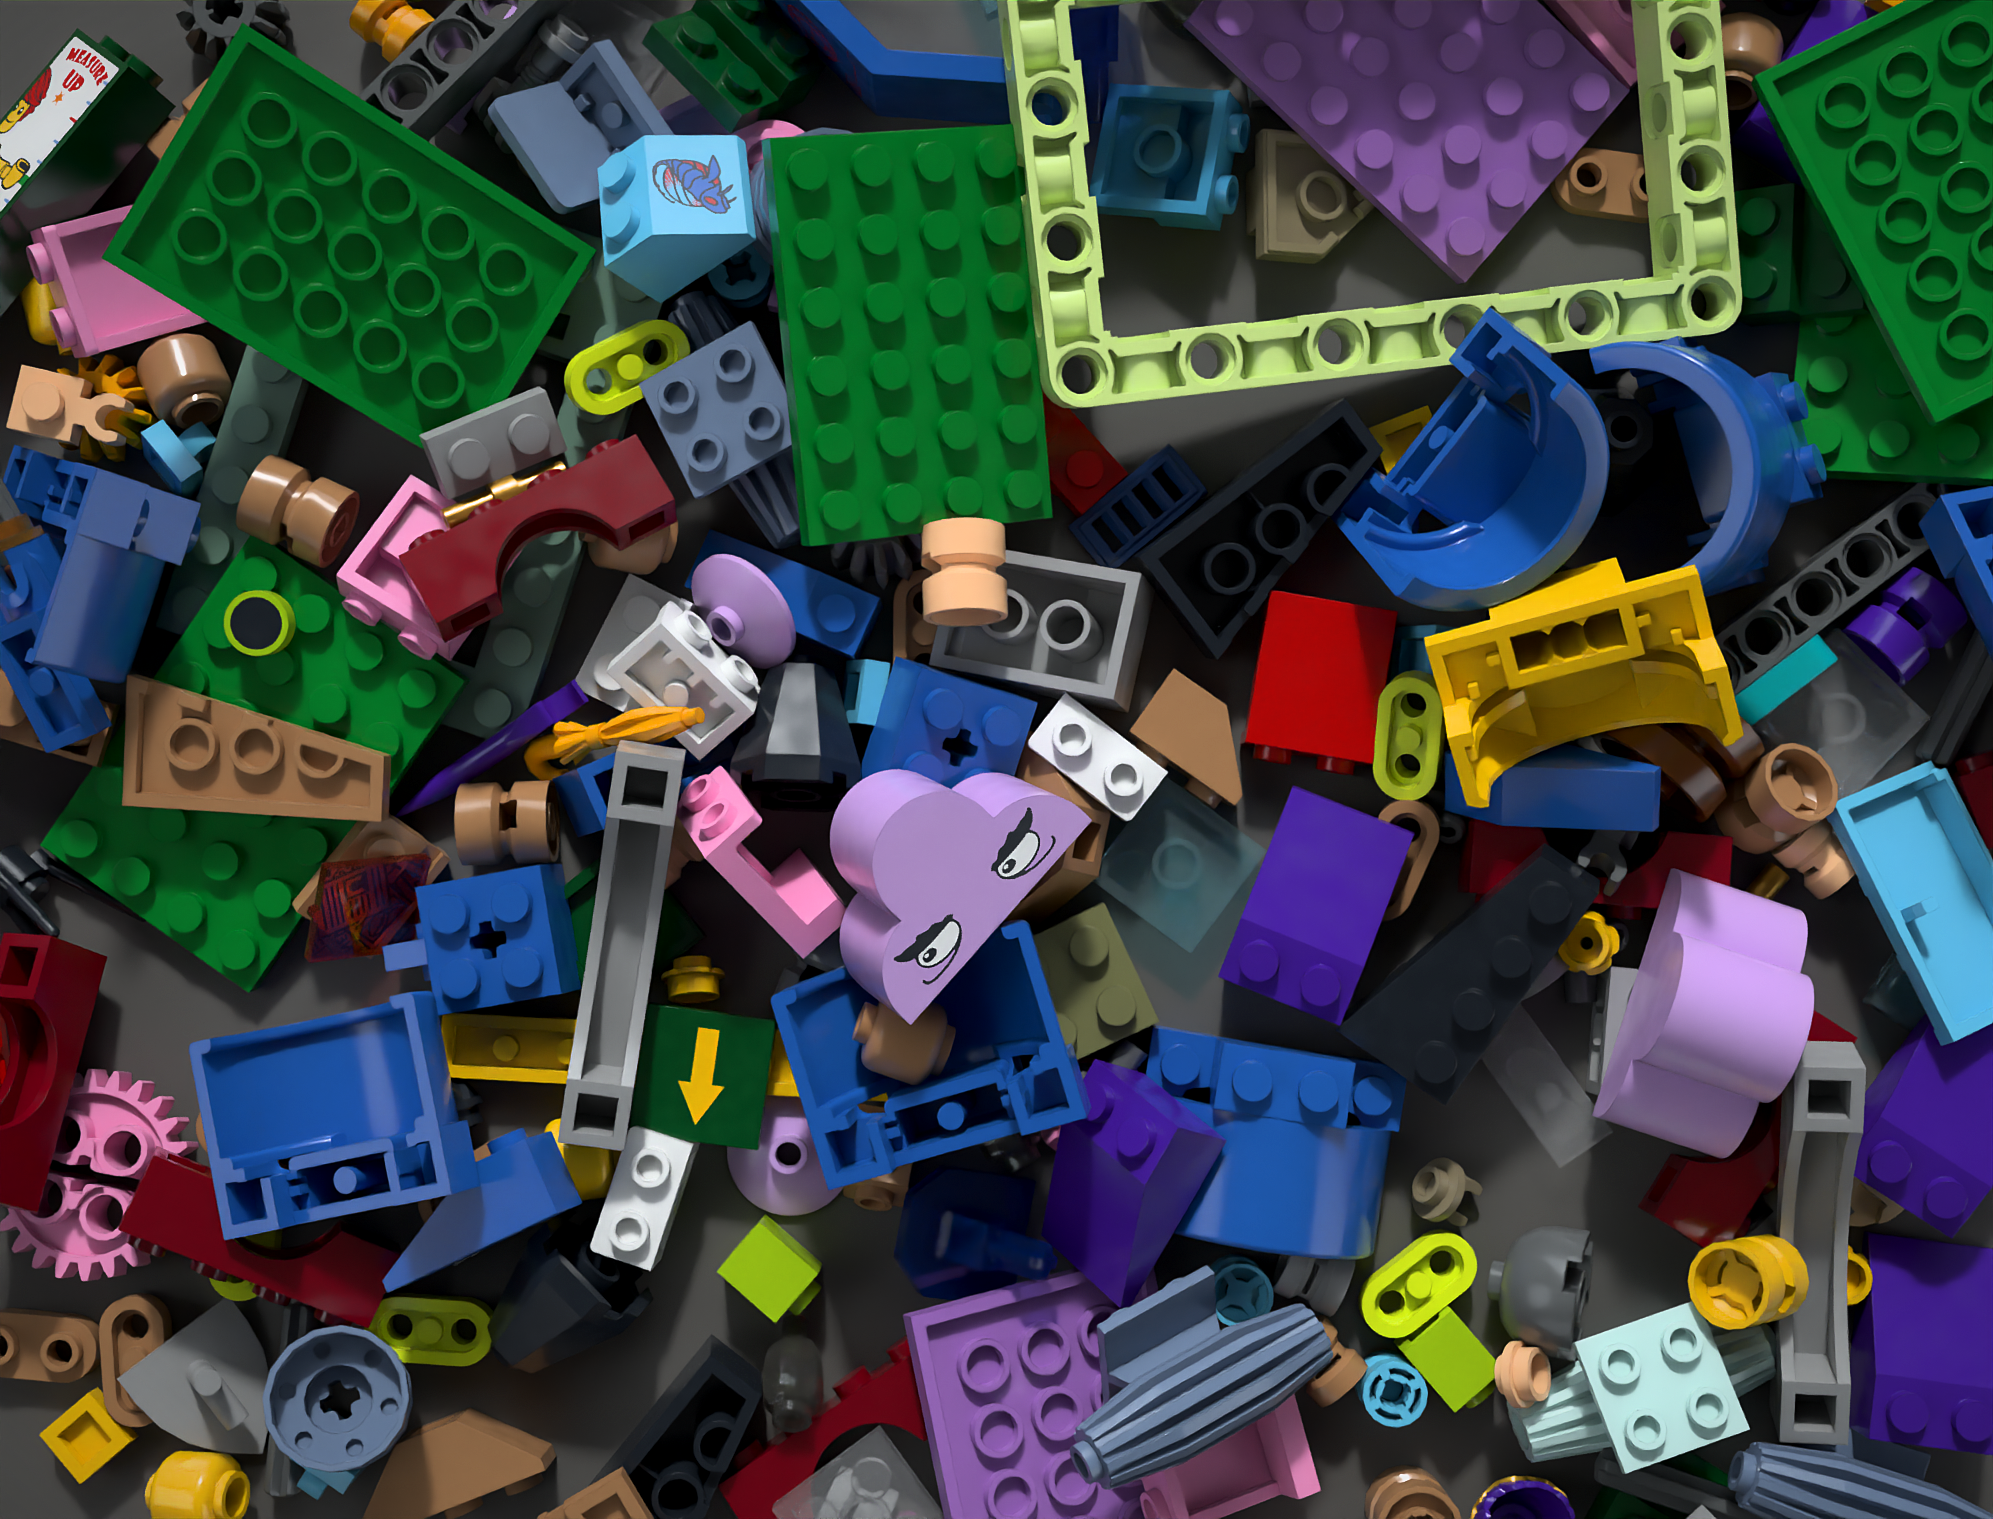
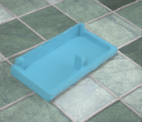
M1930 760L1838 800L1833 812L1826 819L1828 823H1831L1859 879V884L1865 896H1868L1897 954L1896 958L1902 970H1905L1935 1029L1933 1031L1940 1045L1955 1042L1992 1024L1993 859L1947 769L1935 768Z

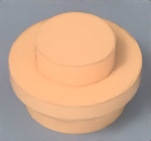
M1510 1341L1495 1363L1494 1376L1496 1386L1499 1392L1505 1395L1512 1407L1529 1408L1535 1401H1544L1550 1392V1363L1547 1355H1545L1540 1347H1526L1523 1341Z

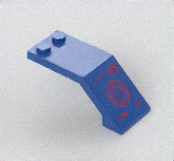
M770 0L775 13L793 31L801 36H805L812 42L817 49L818 57L877 116L1000 125L1011 124L1003 57L886 49L839 0ZM1049 93L1034 95L1032 99L1034 116L1045 125H1058L1062 119L1060 102Z

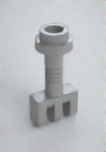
M558 14L553 21L547 19L539 27L538 35L544 44L534 55L532 61L528 63V66L525 67L524 71L521 72V76H518L512 85L497 77H493L473 102V111L481 121H484L485 128L492 137H495V142L503 153L511 154L514 152L504 141L500 131L489 117L488 107L498 97L545 85L546 81L550 79V76L556 72L564 60L574 64L586 51L584 46L589 41V37L579 25L565 15Z

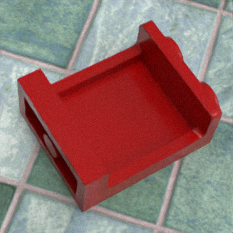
M1270 590L1269 596L1265 599L1262 606L1260 622H1263L1247 721L1245 730L1241 734L1240 745L1254 748L1253 759L1290 765L1293 754L1316 758V770L1353 776L1355 765L1367 766L1373 764L1378 703L1380 695L1386 686L1398 611Z

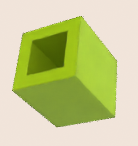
M764 1214L725 1259L717 1273L776 1323L787 1309L797 1317L820 1291L822 1286L814 1278L818 1275L823 1264L767 1214Z
M1449 1306L1444 1307L1413 1333L1396 1338L1393 1341L1454 1413L1464 1405L1467 1408L1477 1406L1496 1388L1494 1380L1496 1360Z

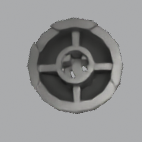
M1542 1226L1526 1231L1510 1246L1505 1262L1493 1260L1489 1273L1487 1296L1488 1299L1499 1301L1501 1323L1509 1336L1514 1340L1523 1341L1526 1347H1540L1545 1355L1549 1357L1575 1361L1577 1355L1572 1343L1582 1340L1584 1328L1574 1327V1322H1580L1585 1298L1589 1299L1594 1251V1242L1590 1241L1591 1231L1561 1226Z

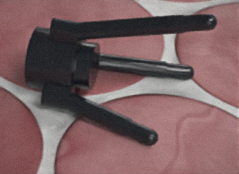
M11 845L0 851V908L10 916L22 934L42 935L36 928L38 926L47 936L58 938L60 935L59 928L38 905L46 896L51 886L45 879L48 874L121 913H125L140 922H147L84 876L57 863L42 848L36 850L30 856L18 845Z

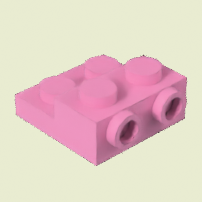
M410 475L336 574L339 593L346 597L342 602L343 607L359 621L375 626L379 619H382L401 631L398 635V640L415 655L431 660L433 655L438 653L451 661L473 629L444 643L409 582L398 556L409 551V545L422 534L436 529H442L444 532L448 531L441 517L440 510L457 502L453 499L448 500L438 490ZM522 550L514 557V559H513L512 562L510 563V565H509L507 571H508L509 568L512 566V564H513L514 561L517 559V557H518L519 554L522 552Z

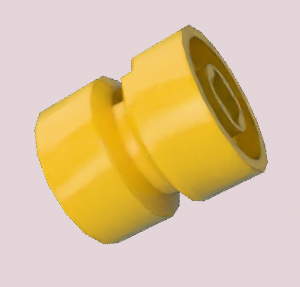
M1770 1234L1712 1243L1699 1251L1690 1265L1687 1280L1690 1298L1698 1312L1711 1324L1727 1330L1744 1329L1786 1318L1796 1312L1806 1299L1809 1286L1807 1266L1798 1250L1785 1239Z

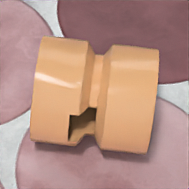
M951 518L930 522L923 526V533H921V563L924 568L932 572V575L922 583L923 620L940 626L970 627L998 623L1007 618V580L996 573L997 567L1006 562L1005 526L1002 523L983 518Z

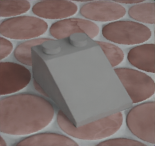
M1006 550V562L997 567L996 573L1007 580V618L998 623L982 626L950 627L938 625L929 662L931 667L1056 699H1061L1066 692L1080 704L1128 713L1155 589L1142 573Z

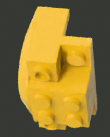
M1617 558L1607 559L1552 574L1526 593L1507 602L1489 607L1490 620L1424 637L1426 651L1443 706L1447 739L1467 806L1489 807L1493 782L1503 772L1520 761L1551 747L1592 734L1646 724L1688 723L1708 728L1724 747L1732 745L1744 736L1728 667L1713 634L1699 573L1695 564L1626 583Z

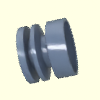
M344 1325L313 1330L288 1345L270 1369L262 1397L265 1425L279 1450L303 1467L337 1473L365 1468L389 1453L406 1431L414 1403L410 1374L397 1352L370 1331ZM337 1383H342L344 1388L349 1391L358 1390L360 1393V1399L351 1404L352 1416L344 1420L339 1412H326L324 1402L334 1397L332 1386Z

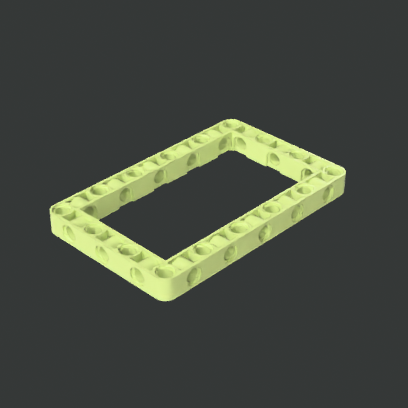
M997 0L1010 121L1014 128L1017 165L1024 167L1026 194L1021 196L1040 382L1043 392L1050 401L1062 408L1078 409L1453 365L1449 358L1456 351V348L1450 346L1445 339L1444 325L1451 315L1459 318L1464 326L1465 339L1489 307L1528 334L1549 353L1591 349L1623 341L1651 342L1667 340L1676 336H1682L1683 338L1715 334L1728 329L1736 321L1741 311L1742 288L1719 0H1631L1646 191L1649 199L1648 215L1653 277L1556 286L1501 295L1494 293L1424 301L1378 309L1371 307L1301 315L1255 323L1239 322L1122 338L1117 336L1111 337L1110 331H1104L1098 283V280L1104 277L1096 196L1089 197L1084 146L1090 140L1081 60L1074 61L1069 11L1071 9L1162 0ZM1673 30L1680 33L1685 40L1686 54L1683 59L1676 56L1671 48L1670 37ZM1049 93L1060 102L1062 119L1058 125H1045L1034 116L1032 99L1035 94ZM1684 160L1690 162L1696 172V183L1692 190L1686 187L1681 178V166ZM1064 226L1074 234L1077 241V250L1070 261L1060 260L1049 251L1047 235L1051 227ZM1695 289H1699L1706 300V311L1701 319L1695 315L1691 306V298ZM1574 302L1579 303L1586 314V325L1581 333L1575 332L1568 320L1569 309ZM1326 329L1334 331L1339 336L1342 344L1341 354L1333 364L1325 361L1318 349L1319 338ZM1199 343L1211 346L1217 356V368L1208 379L1197 375L1191 365V353ZM1071 357H1078L1084 360L1091 371V382L1088 388L1081 394L1070 391L1064 385L1062 379V368Z

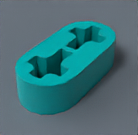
M1818 634L1814 635L1735 695L1739 715L1752 726L1830 667L1838 658Z

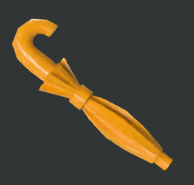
M653 706L632 709L611 719L607 723H598L588 727L571 721L569 723L558 721L553 727L552 734L538 737L530 742L524 751V760L528 770L540 781H553V778L569 772V770L551 766L548 762L550 759L561 757L560 762L563 765H566L571 760H574L576 765L592 750L608 748L613 745L618 746L620 739L647 744L659 743L690 729L695 724L703 723L705 714L700 707L689 709L687 707Z

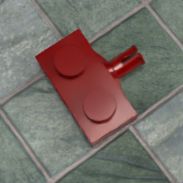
M1043 392L1050 490L1079 518L1128 476V473L1069 408H1062L1051 402Z

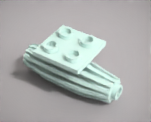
M1693 1301L1573 1342L1572 1345L1578 1361L1551 1375V1387L1547 1398L1544 1401H1535L1529 1408H1514L1507 1401L1508 1415L1519 1445L1527 1459L1531 1460V1463L1599 1452L1603 1448L1612 1447L1622 1474H1626L1750 1430L1738 1398L1776 1375L1774 1367L1776 1355L1775 1334L1766 1323L1732 1330L1715 1326L1707 1322L1698 1312Z

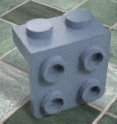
M610 39L593 43L559 81L498 97L488 107L489 117L500 131L502 138L525 168L541 196L559 214H567L600 203L597 168L602 166L610 156L623 151L644 135H674Z

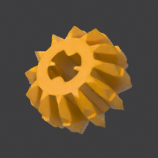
M108 354L104 356L100 364L91 356L79 358L78 374L67 368L57 369V372L60 374L82 378L93 383L94 386L90 400L99 394L113 393L134 404L133 413L113 410L107 414L104 423L107 430L125 436L126 443L139 450L143 448L142 438L138 432L142 426L149 428L157 423L158 418L144 411L150 404L145 395L144 388H142L137 377V367L124 368L122 359ZM84 428L79 446L58 442L60 446L69 451L79 449L81 458L89 462H99L104 453L112 461H125L126 445H107L93 438Z

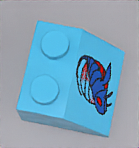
M644 135L623 151L610 156L602 166L597 168L604 267L659 303H662L756 241L746 143L737 135Z

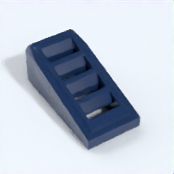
M1168 443L1094 504L1083 516L1070 524L1068 529L1098 566L1118 569L1134 554L1205 500L1208 491L1177 451ZM1161 470L1166 473L1183 494V497L1176 503L1154 477ZM1141 486L1163 512L1156 519L1152 517L1133 493ZM1121 502L1143 529L1136 536L1131 533L1113 510ZM1101 518L1123 544V547L1115 553L1092 526Z

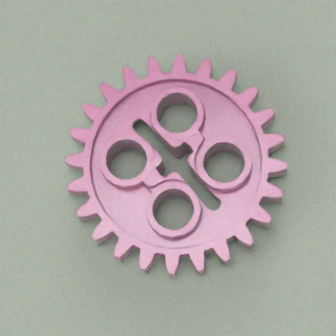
M88 1069L85 1078L80 1073L75 1074L52 1159L68 1165L90 1164V1169L95 1172L114 1176H127L140 1180L156 1146L184 1157L196 1150L199 1144L198 1142L179 1140L178 1134L186 1128L190 1120L188 1117H166L175 1099L172 1096H159L151 1100L155 1087L154 1082L138 1080L132 1086V1073L114 1071L109 1078L106 1069ZM75 1120L79 1124L81 1135L77 1147L72 1150L67 1145L65 1137L69 1123ZM134 1134L140 1141L141 1155L137 1163L131 1166L125 1156V1145ZM49 1169L38 1212L7 1208L9 1215L0 1222V1231H20V1235L14 1242L11 1250L14 1253L29 1252L37 1248L33 1257L32 1267L35 1269L48 1268L56 1262V1278L74 1277L79 1270L82 1281L98 1280L101 1278L103 1270L108 1278L126 1275L127 1262L133 1267L146 1266L151 1263L150 1254L142 1252L127 1243L130 1234L119 1231L118 1228L114 1229L108 1221L107 1208L110 1202L116 1198L122 1206L124 1215L136 1190L124 1184H98L97 1179L93 1176ZM54 1183L61 1188L63 1195L62 1204L56 1213L51 1210L48 1203V1192Z

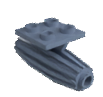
M703 291L687 293L670 305L671 313L665 321L675 324L684 332L690 345V355L639 383L643 395L695 499L700 500L729 484V487L774 549H784L801 543L786 386L752 321L740 325L718 295L716 297L714 295L706 297Z
M1207 1265L1184 1278L1172 1280L1162 1290L1131 1307L1117 1310L1107 1320L1097 1325L1103 1406L1075 1428L1074 1439L1076 1444L1070 1447V1455L1076 1470L1086 1483L1092 1484L1096 1482L1103 1489L1111 1490L1184 1464L1265 1417L1331 1362L1330 1359L1333 1358V1351L1330 1345L1332 1344L1330 1338L1325 1333L1321 1321H1318L1311 1309H1307L1304 1304L1296 1303L1220 1330L1216 1314L1215 1273Z
M1850 1427L1848 1445L1794 1443V1447L1753 1442L1745 1452L1738 1451L1734 1455L1728 1472V1487L1730 1490L1736 1491L1735 1498L1739 1502L1738 1506L1762 1519H1993L1992 1513L1937 1485L1924 1481L1931 1454L1900 1443L1870 1440Z

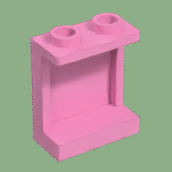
M133 205L56 225H49L30 232L34 243L26 247L30 267L37 282L40 285L48 283L57 307V309L49 311L53 331L60 346L63 349L71 347L75 358L88 357L102 351L208 322L102 259L103 254Z
M722 766L717 767L709 775L699 776L685 788L681 795V800L678 802L676 815L704 858L804 959L841 926L847 909L846 905L816 865L800 848L770 873L741 843L762 823V818Z
M1295 1395L1290 1396L1270 1414L1184 1464L1142 1478L1145 1492L1141 1493L1140 1502L1145 1519H1219L1281 1494L1301 1499L1321 1491Z

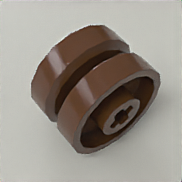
M1741 716L1740 720L1744 736L1726 747L1708 728L1688 723L1646 724L1591 735L1602 753L1660 766V802L1680 815L1700 823L1706 821L1727 796L1721 776L1737 779L1744 776L1765 751L1762 740Z

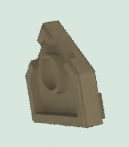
M1262 129L1255 135V167L1246 173V235L1256 236V260L1315 264L1322 260L1375 206L1298 133L1294 131Z

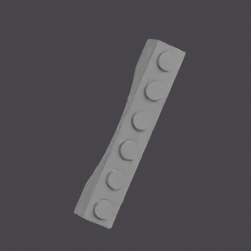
M621 739L616 749L591 933L560 1121L559 1143L624 1151L686 749Z
M1807 1041L1798 1066L1789 1083L1782 1091L1776 1237L1785 1239L1798 1250L1807 1266L1809 1286L1806 1299L1796 1312L1784 1319L1772 1322V1330L1776 1338L1774 1365L1776 1375L1770 1379L1769 1407L1779 1442L1848 1445L1851 1395L1847 1316L1848 1235L1854 1172L1863 1135L1866 1067L1853 1042Z

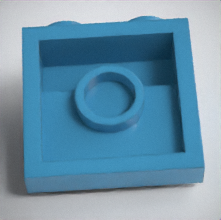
M1110 83L1089 189V197L1096 196L1097 214L1154 218L1160 226L1220 231L1223 214H1233L1238 202V180L1236 176L1231 175L1235 152L1244 153L1250 139L1249 116L1242 114L1243 108L1229 90Z

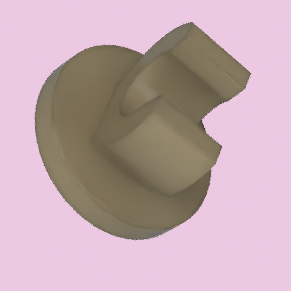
M1444 1157L1436 1158L1425 1165L1414 1178L1412 1185L1413 1208L1420 1217L1428 1221L1440 1222L1446 1220L1455 1226H1465L1468 1218L1456 1212L1464 1192L1469 1191L1480 1196L1483 1188L1477 1181L1467 1177L1458 1163Z

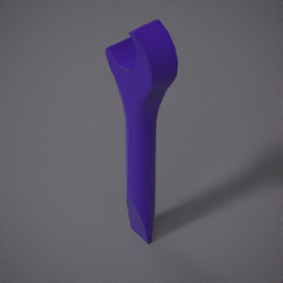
M575 679L550 697L534 704L500 731L433 776L394 817L399 818L416 809L451 796L457 791L460 784L470 783L520 747L553 727L558 721H562L585 705L589 700Z

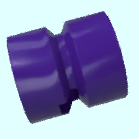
M1905 566L1877 592L1879 605L1868 604L1863 606L1840 630V638L1850 654L1865 669L1887 684L1899 688L1905 686L1929 662L1930 655L1927 648H1942L1966 624L1968 616L1958 599L1942 583L1918 568Z

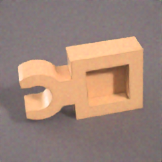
M22 365L6 428L15 432L79 446L84 428L93 438L107 445L123 446L126 443V437L107 430L104 423L105 418L113 410L133 413L135 405L113 393L99 394L90 400L94 386L93 383L82 378Z

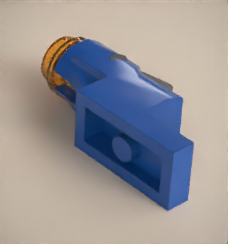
M26 512L0 523V609L7 621V624L0 626V665L47 754L97 734L112 724L88 678L25 661L27 651L30 648H34L62 562V558L49 534L44 532L41 525L34 527Z

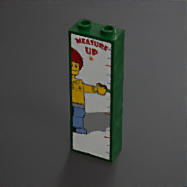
M77 28L0 120V317L34 277L26 252V247L34 244L30 232L49 225L83 218L176 107L156 90L163 82V79L138 57L128 53L107 35L97 43Z

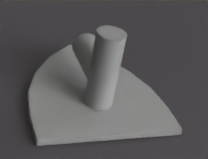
M225 1297L117 1378L138 1407L160 1428L181 1440L222 1453L263 1454L268 1429L265 1425L262 1397L269 1370L264 1350L247 1319L232 1300Z

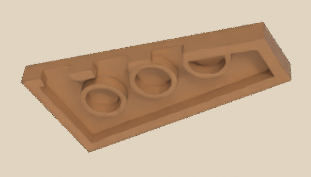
M138 674L127 675L122 806L373 822L389 820L390 754Z

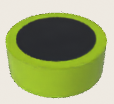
M255 590L238 595L229 604L224 616V630L230 643L240 652L251 656H266L280 652L292 640L296 627L295 615L290 604L282 596L271 591Z

